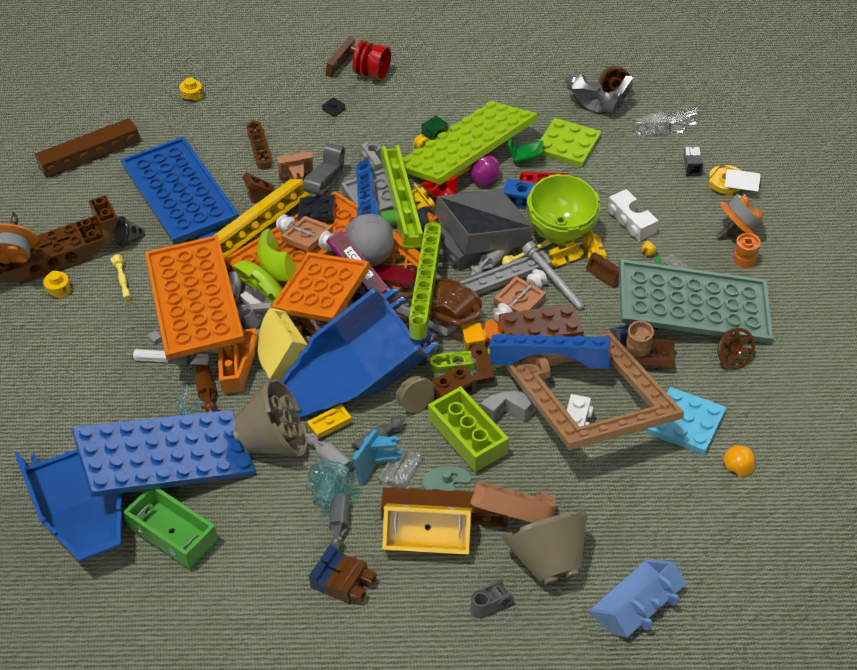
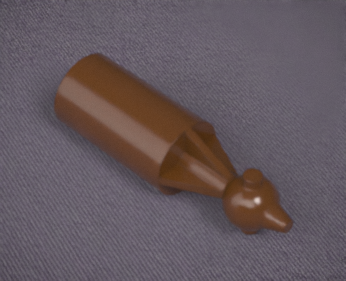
M198 365L193 369L198 397L205 402L201 408L206 412H214L215 409H218V405L212 402L216 392L210 367L208 365Z

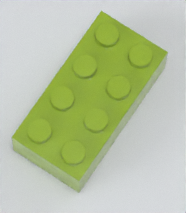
M462 387L428 404V420L474 472L508 454L509 438Z

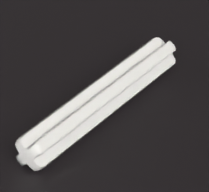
M135 349L133 353L134 360L168 362L165 351ZM198 353L190 364L208 365L209 355Z

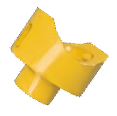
M186 78L180 84L181 98L195 101L202 99V85L198 80Z
M52 271L44 278L43 283L48 294L61 299L70 293L71 286L66 273Z

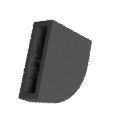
M442 225L441 249L451 266L460 271L481 259L485 252L464 254L454 241L451 233Z

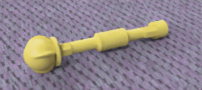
M545 239L542 243L537 245L538 249L544 246L547 247L551 245L552 242L548 239ZM522 252L515 257L512 255L504 256L502 265L519 260L526 255Z
M116 254L111 258V262L118 269V279L123 289V298L125 301H129L131 295L127 289L126 276L122 270L124 259L121 255Z

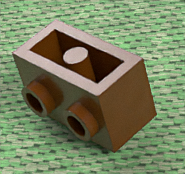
M463 365L453 368L431 381L434 384L435 400L459 387H462L468 395L476 392V379Z

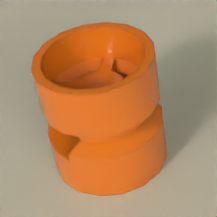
M743 233L737 237L733 260L738 266L750 268L757 263L761 241L756 235Z

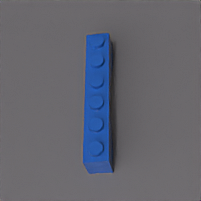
M497 334L492 335L489 345L491 365L511 366L518 360L528 356L558 354L573 358L589 368H609L611 350L610 338Z

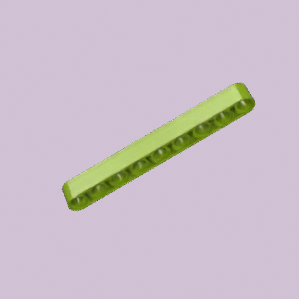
M436 222L427 223L423 234L409 316V335L415 340L424 339L428 331L441 247V225Z

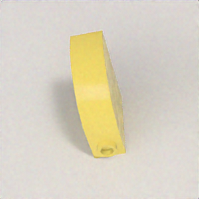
M269 308L262 321L258 335V356L268 378L281 381L289 368L299 358L300 352H303L308 344L285 311Z

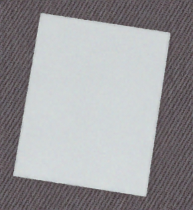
M727 169L725 187L751 191L759 190L760 173Z

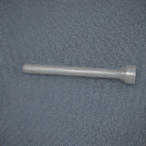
M533 241L528 242L522 248L523 253L527 257L534 258L578 310H582L584 308L583 303L538 253V246Z

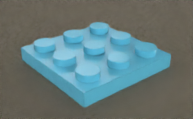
M670 387L667 394L684 411V418L648 428L647 434L705 455L726 412V407Z

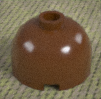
M613 65L602 71L598 82L605 93H610L618 89L626 76L631 75L625 68Z

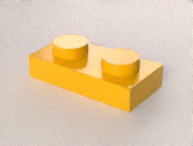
M341 404L307 421V426L320 439L352 423V417Z

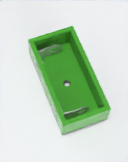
M159 488L144 491L123 511L128 528L188 569L218 541L214 524Z

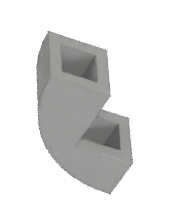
M508 391L497 393L480 403V408L493 422L505 411L520 421L525 422L536 411L535 405L523 392Z

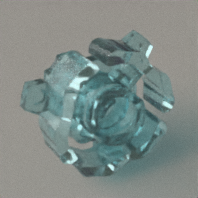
M327 459L316 460L315 464H312L308 473L309 483H306L305 488L309 492H316L312 500L314 505L319 506L321 509H328L332 505L337 493L348 495L350 500L353 498L354 494L351 492L355 481V475L352 472L348 474L349 467L340 462H333Z

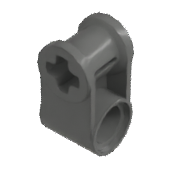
M496 580L473 592L471 595L470 612L474 617L482 619L498 610L505 609L513 602L514 598L504 589L503 582Z

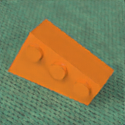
M256 328L242 330L245 342L218 348L219 382L223 394L244 390L258 349V333Z

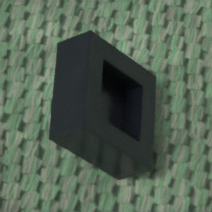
M334 97L322 105V110L333 117L346 109L345 104Z

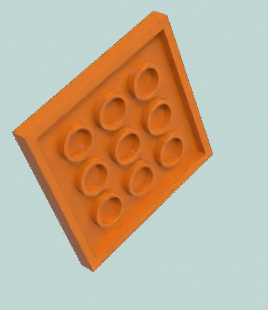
M307 252L297 267L292 280L286 283L271 308L283 310L288 315L330 322L343 312L370 270L371 265L369 261Z

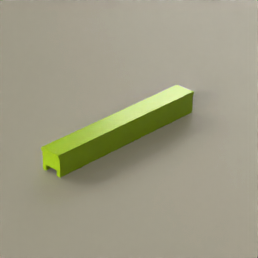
M395 145V149H386V146H382L381 162L403 249L421 248L423 232L400 147Z

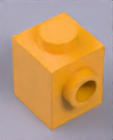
M480 323L461 327L465 351H471L472 347L477 344L485 346L487 334L485 330L482 331Z

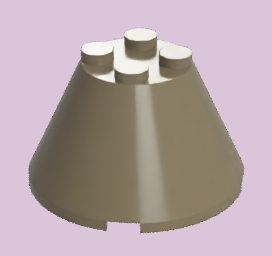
M279 379L267 380L240 413L234 417L236 430L233 431V435L236 441H241L247 454L300 456L305 454L308 449L305 433H307L305 421L301 422L297 412L300 410V407L290 390Z
M585 510L577 511L578 515L576 516L568 512L520 527V531L515 533V535L512 532L504 535L503 540L539 582H544L545 586L558 582V578L565 576L566 579L578 576V570L582 569L587 513Z

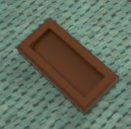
M591 253L586 269L612 287L618 286L619 267L598 253Z

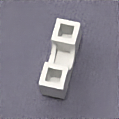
M625 189L609 197V213L639 242L657 234L658 220L648 210L642 213H635L637 199Z

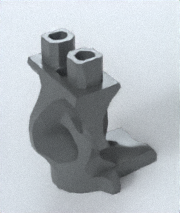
M570 73L565 81L568 84L567 89L573 92L574 98L578 99L585 108L595 113L606 111L612 115L622 107L626 96L633 87V84H631L633 77L626 76L618 89L610 93H605L598 82L586 81V76L582 73H579L578 76Z

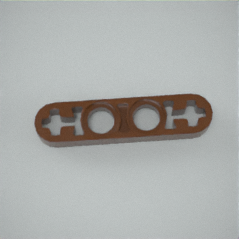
M251 121L247 123L246 129L256 165L261 170L269 169L272 166L271 155L261 123ZM259 149H264L262 152H257Z

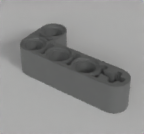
M329 143L325 145L323 162L304 179V192L322 195L340 179L344 169L345 147Z

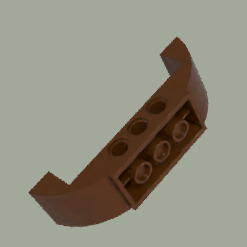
M104 195L89 200L92 217L37 235L38 244L30 249V258L27 262L0 263V281L24 284L47 276L52 271H61L90 261V258L107 244L117 225L118 217L107 196Z

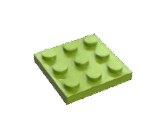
M554 118L540 140L544 141L542 156L583 168L601 137V131Z

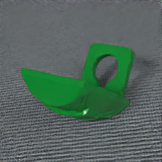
M513 137L508 140V146L514 162H532L540 156L542 157L543 140L518 148Z

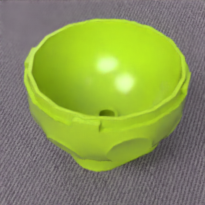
M560 174L549 175V177L543 178L535 184L528 195L527 216L534 230L539 236L559 246L565 247V244L581 238L586 233H589L597 223L600 211L598 193L580 178Z

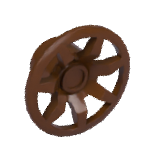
M743 328L728 330L721 337L718 344L717 352L720 362L725 367L735 370L746 366L751 361L755 352V341L752 334ZM739 332H744L745 334H747L746 337L739 340ZM749 339L751 341V349L743 347V344H746ZM742 352L750 353L745 361L741 355ZM724 355L729 356L728 364L723 359ZM736 357L740 362V365L732 366Z

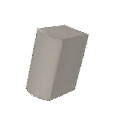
M156 330L148 334V337L155 344L162 341V336Z

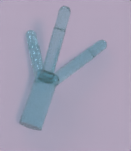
M185 384L181 401L180 396L176 397L177 413L175 416L187 415L202 406L197 404L183 411L189 387L188 384Z

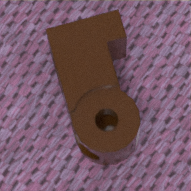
M482 344L474 345L470 352V359L476 369V373H473L476 384L493 381L494 373L487 348Z

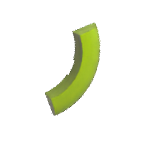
M264 230L259 237L257 245V258L260 267L267 271L275 280L291 281L297 266L288 252L277 251L279 243L271 230Z
M242 260L233 266L240 281L246 283L254 291L259 289L266 297L264 299L266 303H274L283 288L267 271L248 260ZM288 315L291 320L295 317L293 315Z

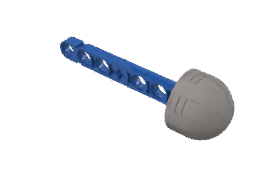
M364 160L356 166L357 217L349 222L345 235L366 261H369L371 266H376L385 261L392 252L394 243L393 230L390 223L378 214V201H376L375 180L373 176L374 169L370 161Z

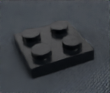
M335 195L300 198L297 221L306 216L322 223L334 222Z

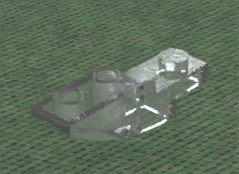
M693 107L668 115L661 111L633 119L632 133L641 136H667L686 132L687 126L698 124L700 110L698 107Z

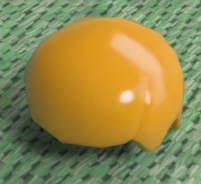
M734 445L724 453L723 463L729 472L734 471L739 477L750 475L755 470L756 459L750 448Z

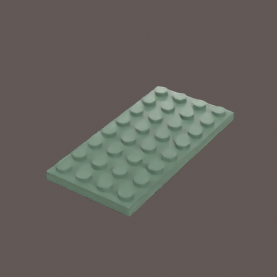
M620 259L621 323L632 324L635 321H645L654 328L720 337L732 328H743L752 334L756 342H772L773 331L766 279ZM739 332V339H743L747 336V334H745L744 332Z

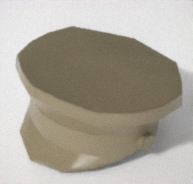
M413 376L402 382L396 391L395 397L398 402H401L406 412L417 413L425 409L434 400V384L426 378Z

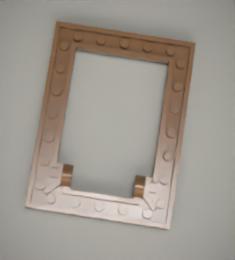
M611 332L598 335L610 338V363L650 408L579 427L542 381V379L550 377L549 366L575 361V359L558 354H536L518 360L511 366H505L569 450L684 418V411Z

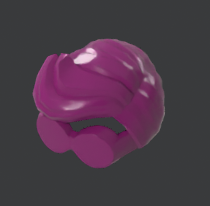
M483 156L472 164L470 176L474 184L481 188H487L497 182L499 177V160L494 156Z

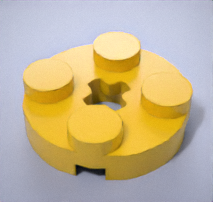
M725 165V168L714 167L709 174V188L726 196H733L734 193L741 190L725 187L727 169L741 171L740 169L731 165Z

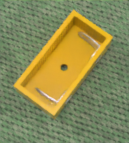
M386 503L384 506L382 550L469 554L472 508ZM429 524L431 529L426 530L425 525Z

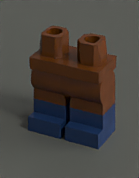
M329 545L320 558V562L318 561L309 575L312 589L343 600L347 604H350L352 600L362 603L367 592L361 585L364 583L373 586L377 579L376 573L368 569L367 562L360 561L355 557H349L339 552L337 547Z

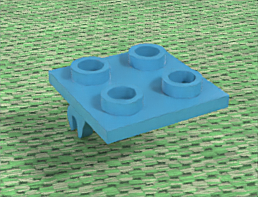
M373 429L369 436L365 437L362 446L353 455L359 485H364L379 462L400 460L399 456H403L401 450L383 449L396 448L397 444L394 442L400 443L397 436H379L377 430Z

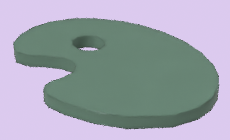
M438 467L429 471L423 477L422 486L427 490L453 491L457 490L454 484H469L471 476L460 467Z

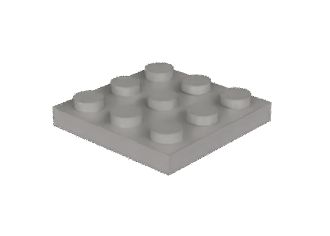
M384 170L375 171L373 176L375 180L376 201H378V212L393 210ZM357 178L341 183L342 190L348 199L358 205Z

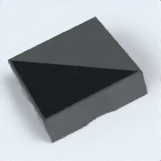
M501 189L437 196L434 215L438 216L440 223L451 233L454 241L464 254L486 252L493 249L524 247L531 241L534 227Z

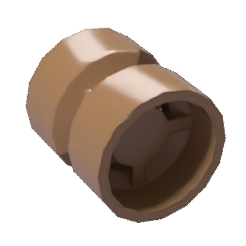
M635 321L628 328L626 349L635 357L646 356L651 351L654 330L648 322Z

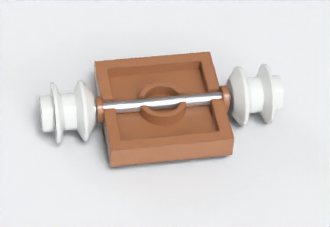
M286 214L281 215L277 219V230L284 232L281 236L283 242L307 252H311L318 245L322 249L326 248L327 251H332L326 242L328 238L335 234L333 233L332 226L306 216L296 224L295 219L288 217Z
M534 269L532 274L527 276V282L515 276L494 297V303L498 305V308L493 310L495 321L498 322L499 314L535 309L546 298V292L541 290L542 285L547 283L546 274L541 270Z

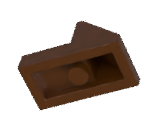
M246 172L242 177L246 188L249 190L247 195L252 203L260 202L275 191L272 183Z

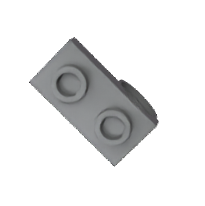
M378 142L361 144L362 152H360L362 161H370L374 172L381 170L380 144Z
M273 303L240 305L237 310L240 321L246 329L257 328Z

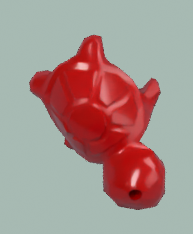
M455 175L441 185L424 181L422 182V187L437 200V196L456 194L458 177Z

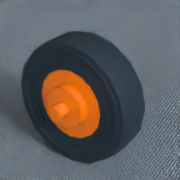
M424 206L417 210L423 232L427 223H439L438 216H435L429 207Z

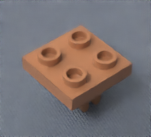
M302 151L293 155L284 154L281 157H277L279 179H303L304 181V175L313 171L312 151Z

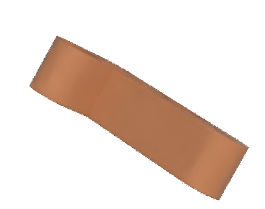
M485 482L476 483L470 502L478 508L532 523L553 517L556 508L554 497L546 493L537 492L536 496Z

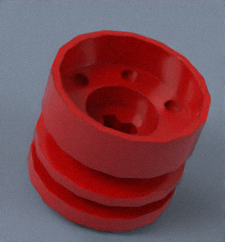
M361 40L353 55V72L383 80L388 73L391 63L390 47L380 44L375 46L372 42Z

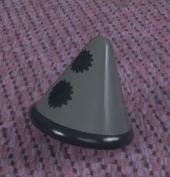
M124 216L118 217L114 230V238L118 246L122 247L145 234L144 229L127 220Z

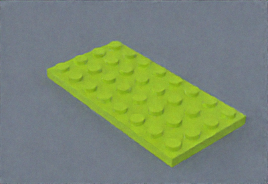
M495 101L487 102L485 106L464 117L462 121L450 126L447 132L439 133L434 140L427 141L421 148H416L409 155L402 157L406 173L441 185L539 120L538 114Z

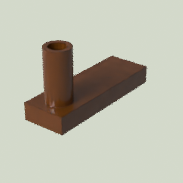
M349 36L326 63V76L332 77L350 54L354 55L357 47L355 46L354 37Z

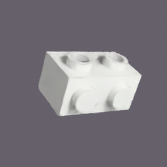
M571 394L567 412L579 427L590 424L587 420L592 418L593 406H590L591 398Z

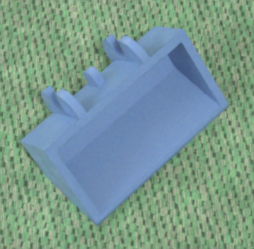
M646 559L596 603L588 613L613 635L628 637L638 627L645 630L653 627V621L649 617L665 603L672 606L677 605L680 602V598L676 593L687 583L675 562Z

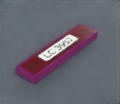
M342 230L326 240L338 257L366 261ZM372 267L361 282V286L367 293L373 288H376L379 292H384L388 289L387 285Z

